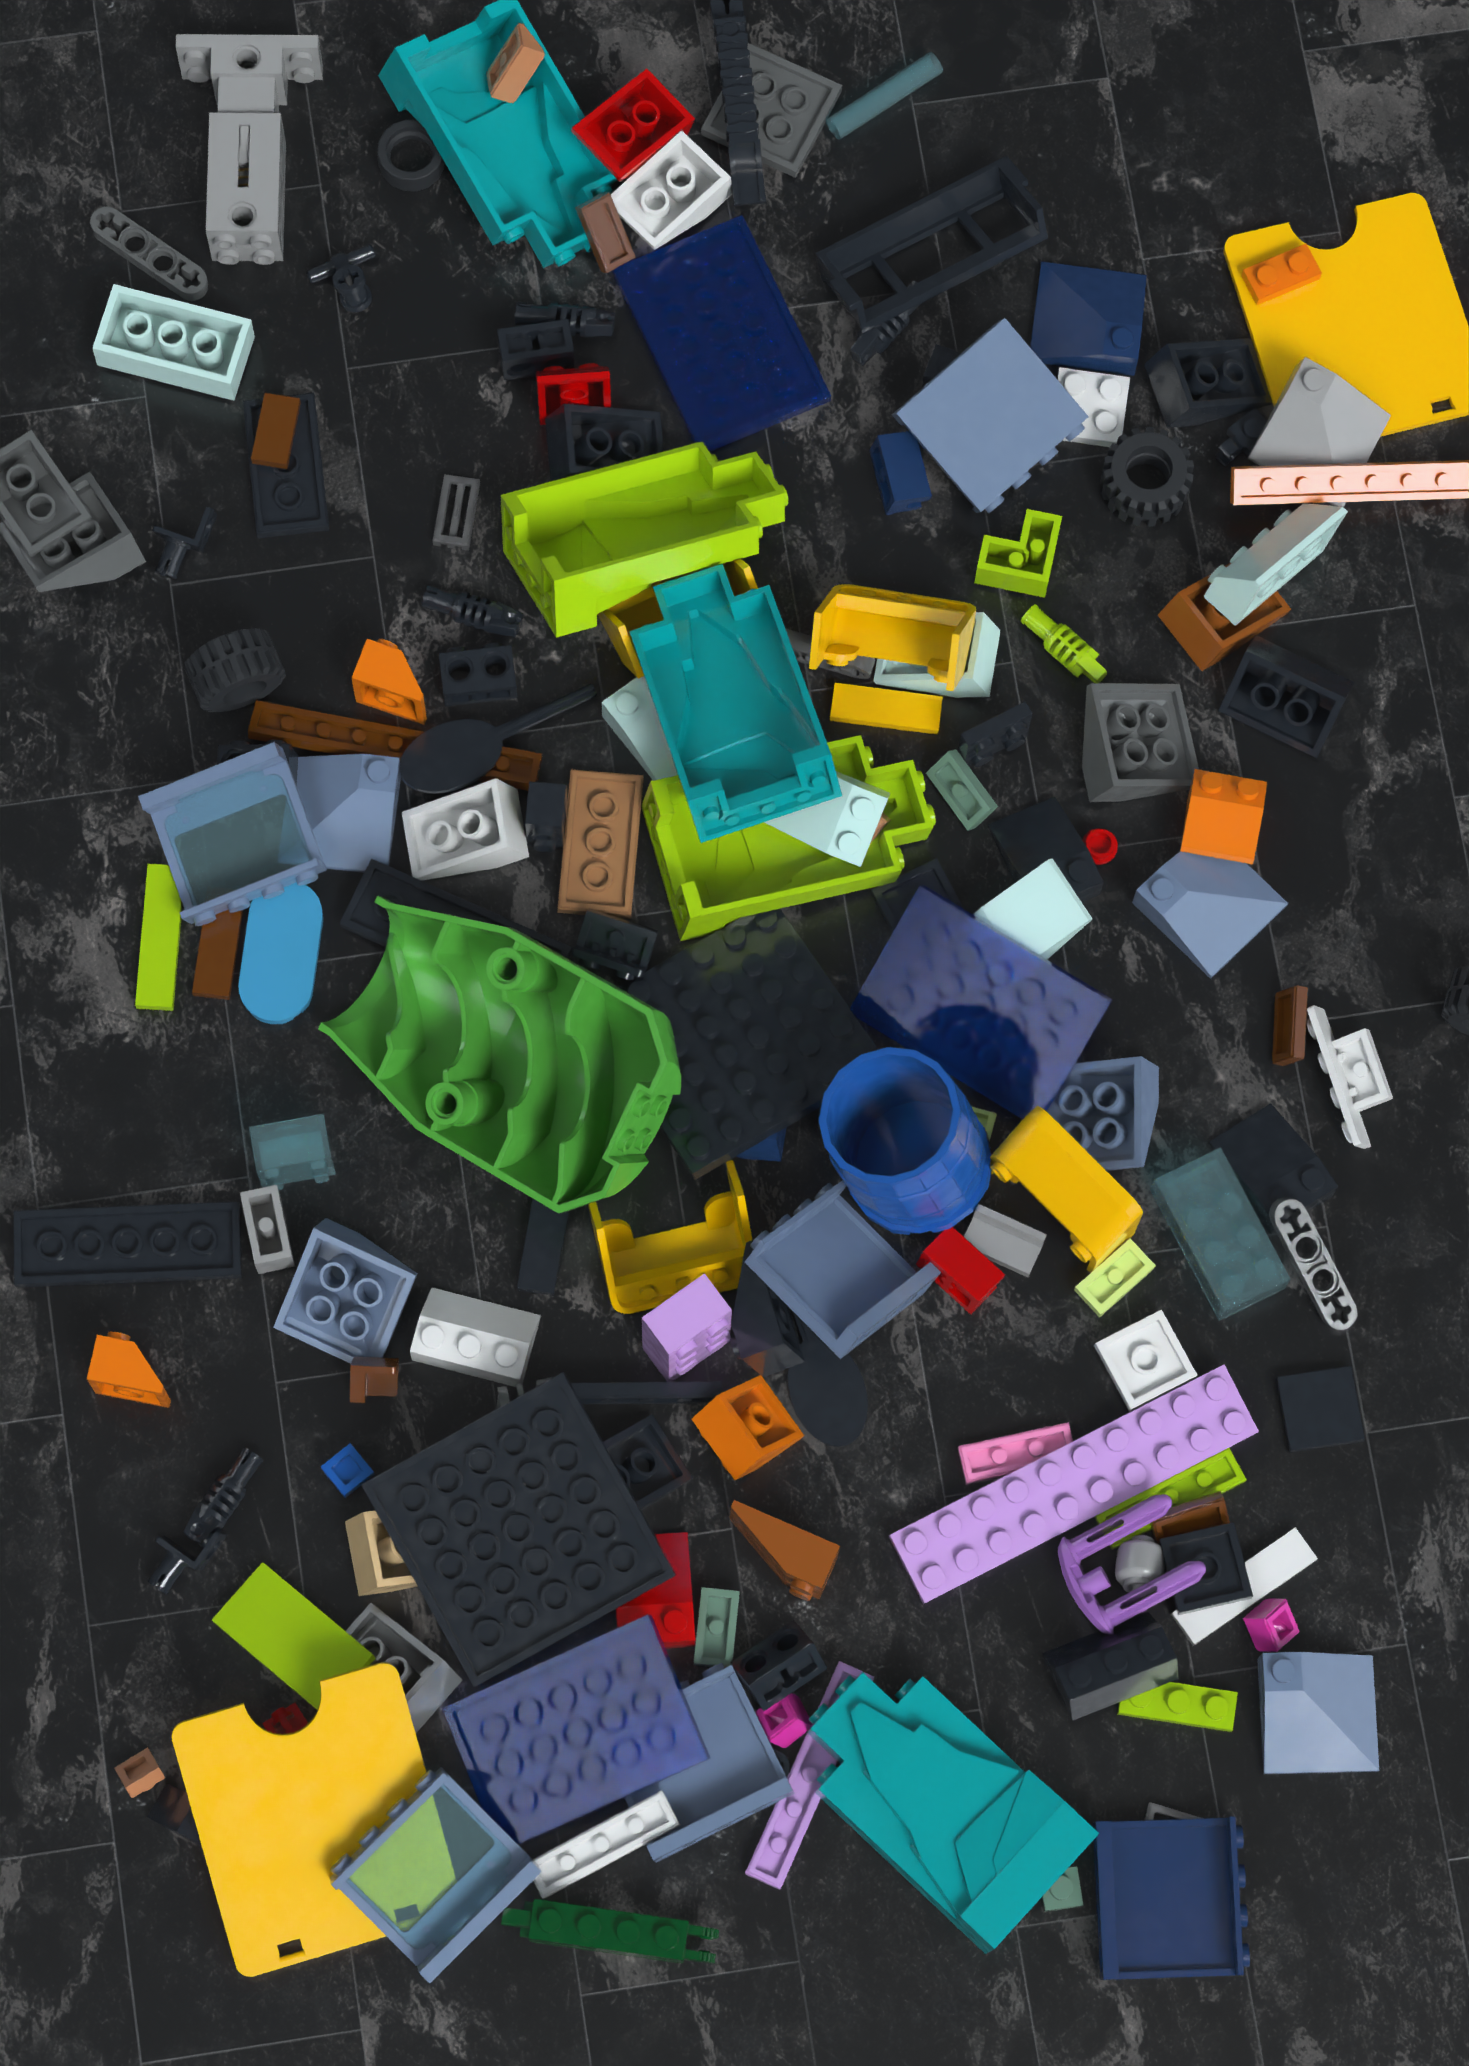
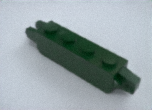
M534 1899V1902L525 1901L523 1910L505 1908L501 1919V1925L521 1928L520 1937L528 1938L530 1942L673 1963H684V1960L715 1963L716 1954L705 1950L685 1949L687 1935L706 1940L718 1939L719 1937L718 1929L689 1925V1921L538 1899Z

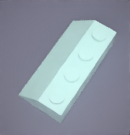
M1303 503L1293 512L1286 510L1274 523L1275 527L1271 531L1268 528L1263 529L1253 540L1252 547L1247 549L1243 546L1231 558V564L1228 567L1222 564L1210 575L1208 581L1211 585L1204 598L1236 626L1323 552L1348 511L1340 506Z

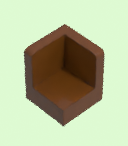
M354 1356L350 1366V1402L365 1403L367 1396L395 1397L398 1393L399 1358Z

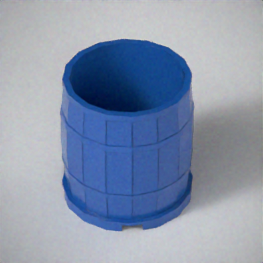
M886 1047L861 1054L838 1071L823 1095L819 1125L824 1147L829 1153L831 1164L868 1219L892 1233L910 1235V1233L921 1234L928 1231L936 1233L950 1229L971 1214L989 1187L992 1171L990 1169V1156L992 1155L987 1131L978 1120L966 1096L940 1064L916 1050Z

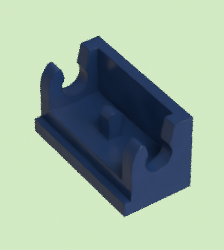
M910 431L878 435L869 451L885 514L892 515L893 513L921 508V502L930 500L932 494L918 441Z

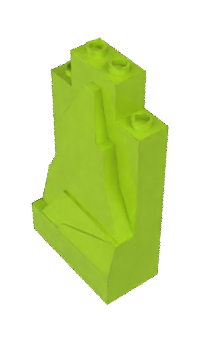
M698 442L502 494L503 552L557 638L597 627V614L649 588L657 581L759 554V538L763 536L762 528L785 522V506L788 505V494L782 484L779 485L775 480L770 465L764 464L757 452L718 461L716 455L710 454L703 442Z
M861 735L827 742L837 772L890 793L883 813L891 821L870 844L861 867L829 855L764 822L701 843L678 775L650 781L641 807L680 941L711 935L741 917L896 882L904 868V858L899 847L895 848V846L926 840L936 823L933 807L931 804H926L924 798L925 781L920 770L916 771L913 760L872 768L874 764L873 755L869 746L864 747Z

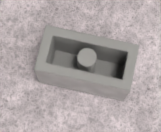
M272 1185L240 1192L254 1264L258 1274L294 1267L295 1263L278 1186Z

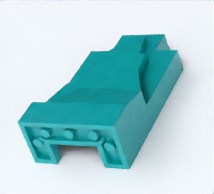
M498 0L482 9L474 22L429 42L424 34L394 48L378 76L398 111L407 109L426 129L492 245L504 240L506 244H510L525 235L543 268L553 263H556L558 267L574 259L576 257L575 253L584 248L586 252H591L592 248L575 207L602 192H610L611 194L613 192L611 187L617 179L571 132L572 127L585 118L518 0ZM521 23L525 25L543 48L545 56L514 103H508L491 97L486 72L516 25Z
M720 564L654 586L653 589L663 620L653 624H646L629 632L700 842L703 843L841 797L842 793L830 749L770 585L751 589L746 593L734 596L724 566Z
M863 1672L856 1680L849 1675L835 1690V1693L840 1696L830 1708L823 1703L808 1719L813 1726L807 1733L841 1764L837 1768L831 1763L817 1778L821 1787L815 1793L980 1950L987 1954L1001 1943L1097 1837L1099 1832L1030 1770L1023 1771L923 1676L916 1684L909 1679L894 1695L900 1700L896 1704Z

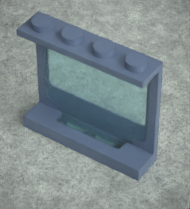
M275 742L138 796L142 809L151 814L185 909L180 912L181 918L190 924L195 923L196 926H202L211 923L217 919L216 914L228 909L230 913L248 908L251 905L249 901L261 896L264 899L279 896L285 892L283 887L296 882L299 886L309 884L319 878V873L327 870L284 750Z
M442 1767L435 1773L432 1770L426 1772L414 1786L417 1791L407 1801L404 1798L399 1799L387 1812L386 1815L389 1819L379 1829L375 1825L371 1827L358 1841L361 1847L351 1857L347 1853L344 1854L330 1869L333 1873L330 1877L331 1885L336 1890L339 1888L417 1966L418 1972L429 1983L542 1872L539 1865Z

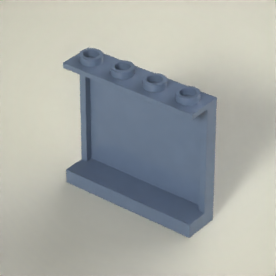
M1005 318L998 320L892 414L901 426L904 425L970 501L974 506L973 510L975 513L982 512L984 509L990 513L1004 501L1001 495L1011 485L1014 489H1017L1032 476L1028 470L1037 462L1043 466L1058 453L1055 446L1064 438L1070 442L1085 429L1082 422L1089 417Z
M843 1180L835 1186L831 1183L825 1185L814 1197L815 1201L812 1202L809 1198L806 1199L794 1211L792 1218L788 1214L784 1215L773 1226V1232L769 1233L767 1230L761 1232L750 1244L754 1250L745 1261L840 1359L922 1296L941 1273L931 1262L916 1272L840 1196L846 1187Z
M723 1663L717 1664L702 1672L704 1679L692 1685L689 1684L688 1680L683 1681L667 1690L668 1697L658 1702H655L654 1698L642 1701L633 1707L634 1714L622 1720L619 1715L610 1717L598 1724L600 1730L593 1733L628 1806L631 1807L662 1790L681 1825L647 1843L648 1851L656 1863L795 1794L732 1665L724 1668Z

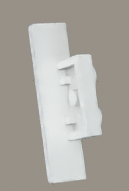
M1315 1005L1307 1008L1310 1017L1306 1019L1307 1028L1312 1038L1318 1041L1321 1053H1318L1320 1066L1325 1074L1329 1073L1333 1087L1330 1088V1095L1335 1106L1338 1109L1341 1108L1345 1119L1341 1124L1343 1133L1347 1141L1353 1143L1354 1146L1363 1149L1369 1148L1371 1144L1360 1111L1393 1099L1370 1030L1364 1028L1335 1040L1325 1010Z

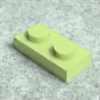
M1129 1239L1075 1287L1074 1291L1100 1318L1146 1277L1156 1265Z

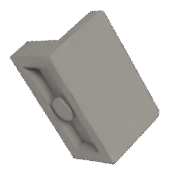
M978 1204L964 1238L990 1261L1029 1277L1043 1247L1046 1234Z

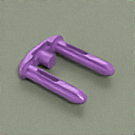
M1166 1494L1153 1495L1071 1540L1063 1537L1060 1541L1058 1557L1067 1587L1081 1611L1102 1633L1114 1634L1113 1630L1116 1625L1199 1582L1206 1573V1567L1202 1561H1187L1105 1606L1099 1604L1095 1595L1111 1587V1583L1101 1566L1084 1574L1081 1560L1166 1515L1172 1506V1500ZM1123 1524V1526H1121V1527L1115 1529L1114 1531H1112V1532H1110V1533H1108V1534H1106V1535L1100 1537L1101 1535H1103V1534H1105V1533H1107V1532L1113 1530L1114 1528H1116V1527H1118V1526H1120V1525ZM1157 1590L1156 1593H1154V1594H1152V1595H1150V1596H1148V1597L1142 1599L1141 1601H1139V1602H1137V1603H1135V1604H1133V1605H1131V1606H1129L1128 1608L1125 1609V1607L1128 1606V1605H1130L1131 1603H1133V1602H1135V1601H1137V1600H1139V1599L1145 1597L1146 1595H1148V1594H1150V1593H1152V1592H1154V1591Z

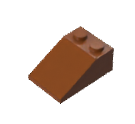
M1210 575L1178 592L1158 616L1199 669L1203 671L1229 656L1289 613L1291 608L1278 591L1235 626L1204 598L1211 585L1208 581Z
M734 1500L731 1505L730 1520L785 1585L791 1587L789 1592L806 1601H810L811 1597L820 1599L838 1558L840 1546Z

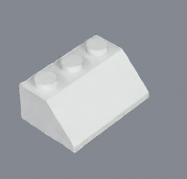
M431 1288L418 1320L410 1349L411 1358L413 1361L516 1387V1384H523L541 1315Z

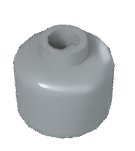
M1137 1535L1132 1540L1126 1541L1119 1546L1115 1576L1126 1592H1131L1165 1574L1162 1548L1159 1544L1155 1543L1153 1538Z

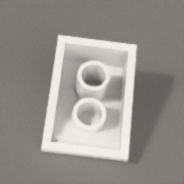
M681 130L611 194L619 217L655 250L707 218L732 195L731 177Z
M497 778L402 812L412 877L421 881L499 868L529 857L518 790Z

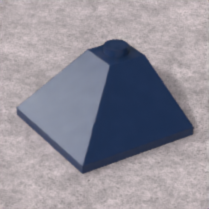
M1041 262L1030 348L1047 365L1134 376L1139 357L1147 275Z

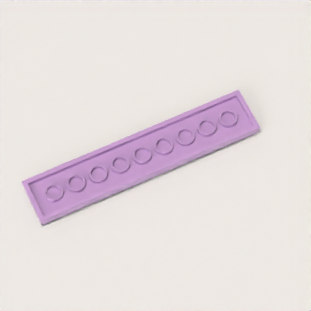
M1222 1365L889 1535V1538L922 1603L925 1604L1258 1433L1259 1430L1225 1365Z

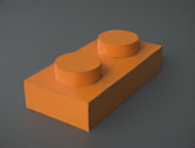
M1303 244L1243 269L1241 277L1256 305H1259L1319 280L1322 272L1307 244Z

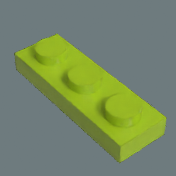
M1169 1682L1119 1702L1117 1715L1232 1732L1238 1692Z

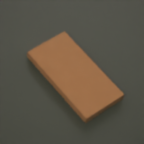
M571 770L558 913L586 915V911L590 908L618 918L631 919L644 775Z

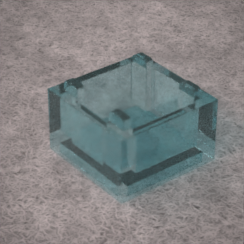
M324 1114L249 1127L256 1171L262 1188L277 1185L279 1190H283V1184L315 1179L316 1183H323L329 1181L328 1176L336 1175Z

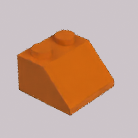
M367 639L352 675L356 702L425 725L427 716L424 696L402 650H399L396 644L388 640L378 639L376 642Z
M1195 769L1187 799L1180 851L1253 865L1264 810L1267 782Z
M108 1332L107 1336L97 1335L87 1375V1380L95 1394L169 1408L171 1400L164 1386L135 1342L130 1341L131 1337L119 1332Z
M761 1375L718 1394L692 1418L701 1436L709 1443L721 1460L723 1467L731 1474L734 1480L759 1469L804 1437L802 1431Z

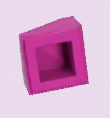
M1265 1599L1243 1618L1258 1651L1278 1652L1300 1632L1286 1599Z
M793 1693L765 1711L761 1708L755 1711L769 1742L782 1748L791 1745L813 1726L808 1720L809 1716L801 1699Z

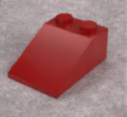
M646 68L574 125L571 132L620 182L634 174L681 130L688 136L695 118Z
M588 363L581 365L579 368L564 369L560 366H550L543 371H536L540 425H546L545 418L563 404L611 408L610 371L608 366Z
M688 1532L655 1534L673 1566L676 1576L616 1608L619 1652L695 1647Z

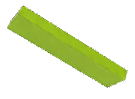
M148 864L135 1001L136 1009L174 1010L181 929L180 912H182L183 904L169 865Z
M1227 1448L1094 1517L1099 1525L1153 1495L1166 1494L1170 1496L1172 1500L1171 1507L1218 1491L1223 1494L1244 1483L1247 1479L1230 1448ZM1149 1523L1110 1545L1111 1549L1113 1550L1122 1543L1132 1540L1134 1536L1142 1535L1152 1530L1151 1524ZM1123 1524L1120 1525V1526H1118V1527H1116V1528H1114L1113 1530H1111V1531L1105 1533L1104 1535H1106V1534H1108V1533L1114 1531L1115 1529H1117V1528L1123 1526Z

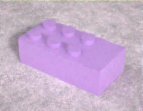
M705 1273L642 1317V1348L667 1382H673L730 1341L732 1310Z

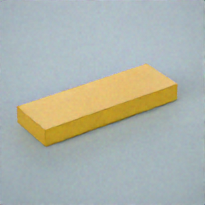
M835 683L830 721L938 735L943 696Z

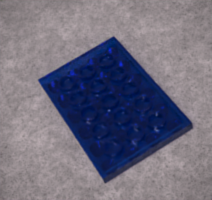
M743 215L629 261L613 270L618 286L694 443L703 442L708 451L711 452L831 401V394Z
M921 885L909 903L850 1010L861 1021L907 1049L916 1050L938 1062L946 1073L1021 1119H1024L1036 1106L1043 1108L1047 1112L1049 1111L1113 1000L925 885Z
M652 1615L643 1616L442 1708L482 1809L518 1845L711 1759Z

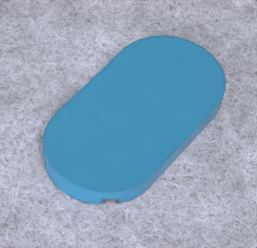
M297 882L283 887L285 892L279 896L270 899H264L261 896L253 899L249 908L239 976V994L244 1006L257 1020L268 1024H283L293 1020L294 1017L304 1012L313 996L323 927V910L316 893L307 885L299 886Z

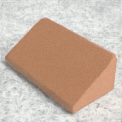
M518 23L486 72L489 92L492 98L514 103L545 56L543 48L524 24Z

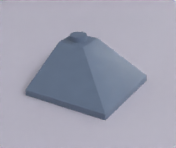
M370 754L298 757L297 789L326 869L364 873L371 859L389 866L401 781L400 758ZM287 800L278 863L300 865L309 861Z
M1181 851L1163 864L1136 890L1132 902L1210 979L1288 905L1247 863Z
M1142 1056L1039 1067L1038 1106L1047 1111L1106 1171L1144 1167L1159 1104V1067Z
M325 1218L312 1230L273 1328L350 1364L354 1356L383 1358L418 1273L360 1233Z
M1312 1652L1262 1653L1257 1662L1263 1774L1378 1772L1379 1755L1373 1656Z

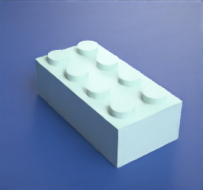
M113 284L92 349L98 366L234 401L255 335L251 319Z

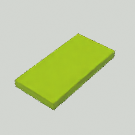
M263 1562L212 1619L220 1629L316 1710H318L321 1698L319 1680L370 1666L376 1659L370 1651Z

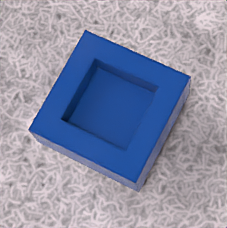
M351 1443L321 1466V1470L344 1498L348 1497L375 1475L374 1471Z

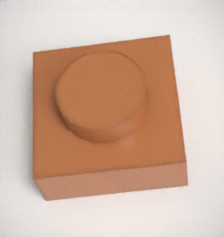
M148 1747L115 1767L131 1798L150 1790L156 1783L165 1778Z

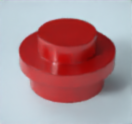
M1096 828L1087 832L1082 840L1096 865L1107 864L1116 856L1118 843L1116 837L1110 831Z

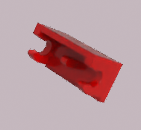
M953 1227L944 1230L922 1252L916 1263L920 1269L930 1262L937 1267L941 1273L934 1282L971 1315L997 1288L996 1285L1005 1276L997 1266Z

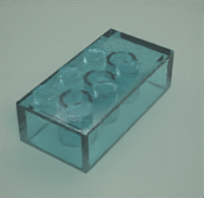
M1221 1148L1154 1179L1150 1191L1219 1321L1287 1287L1291 1279Z

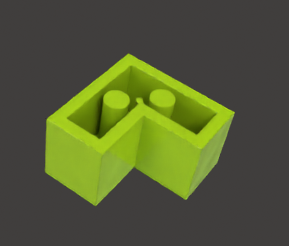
M1027 509L1020 542L984 535L974 583L1045 598L1062 516Z

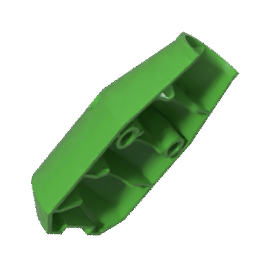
M377 896L375 903L386 908L390 920L389 937L382 960L370 983L359 998L338 1017L322 1022L318 1030L329 1035L415 1129L557 1213L567 1212L610 1197L629 1185L648 1164L649 1161L644 1153L650 1146L664 1120L672 1096L678 1095L681 1092L680 1067L673 1030L668 1017L663 1012L514 928L395 904L382 896Z

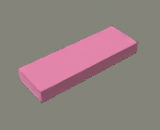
M1068 1422L958 1446L966 1485L1004 1477L1073 1442Z

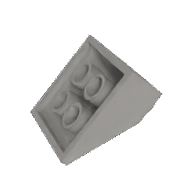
M1304 357L1295 366L1247 459L1260 466L1367 463L1391 415L1339 375ZM1328 502L1333 506L1343 508L1346 502Z

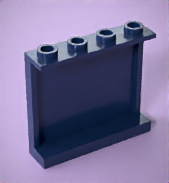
M1236 1817L1093 1822V1828L1099 1832L1093 1840L1100 1980L1244 1975V1967L1250 1966L1249 1944L1242 1943V1927L1248 1926L1247 1905L1240 1904L1239 1888H1245L1246 1875L1244 1864H1238L1237 1849H1243L1244 1839L1242 1825H1236Z

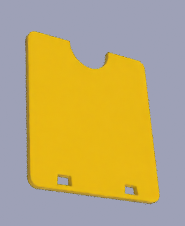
M1408 193L1356 206L1354 209L1356 215L1355 232L1345 244L1327 250L1307 245L1322 272L1321 278L1259 305H1256L1241 277L1243 269L1305 243L1295 235L1289 222L1233 235L1227 239L1224 246V256L1273 406L1276 405L1295 366L1304 357H1307L1339 375L1391 415L1380 437L1469 415V326L1429 207L1423 196L1417 193ZM1449 399L1452 409L1437 413L1432 412L1431 403Z
M381 1662L319 1680L321 1698L318 1710L305 1727L293 1733L276 1734L261 1728L250 1717L244 1703L181 1721L172 1731L173 1746L237 1970L244 1976H257L386 1936L339 1888L336 1890L331 1885L330 1877L333 1873L330 1869L344 1854L347 1853L351 1857L361 1847L358 1843L360 1838L374 1825L379 1829L389 1819L386 1815L389 1809L401 1798L407 1801L417 1791L414 1787L417 1781L426 1773L397 1669L390 1663ZM433 1795L349 1877L402 1931L409 1930L457 1882ZM416 1903L420 1915L396 1922L395 1909ZM300 1938L304 1950L279 1957L277 1945Z

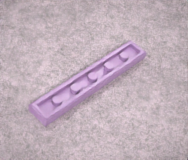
M839 1661L819 1707L825 1703L830 1708L840 1697L835 1693V1690L849 1675L856 1680L863 1671ZM863 1672L867 1677H869L873 1681L874 1676H871ZM808 1733L787 1777L795 1794L776 1802L745 1872L746 1875L779 1890L783 1885L821 1799L815 1793L821 1787L817 1778L831 1763L836 1765L837 1762Z

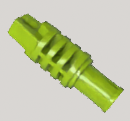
M1036 604L1024 614L1021 622L1044 641V649L1078 678L1083 673L1093 683H1100L1106 677V669L1095 660L1099 653L1066 624H1056Z

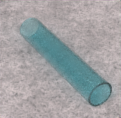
M928 52L827 118L826 122L832 134L838 140H841L942 74L943 69L939 60L932 52Z

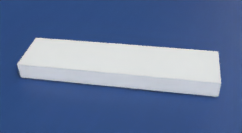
M1295 1527L1245 1562L1253 1593L1252 1599L1183 1615H1177L1175 1610L1171 1616L1194 1646L1311 1565L1318 1558Z
M661 1790L534 1858L533 1860L539 1865L542 1872L533 1881L542 1899L553 1895L681 1826L664 1792Z

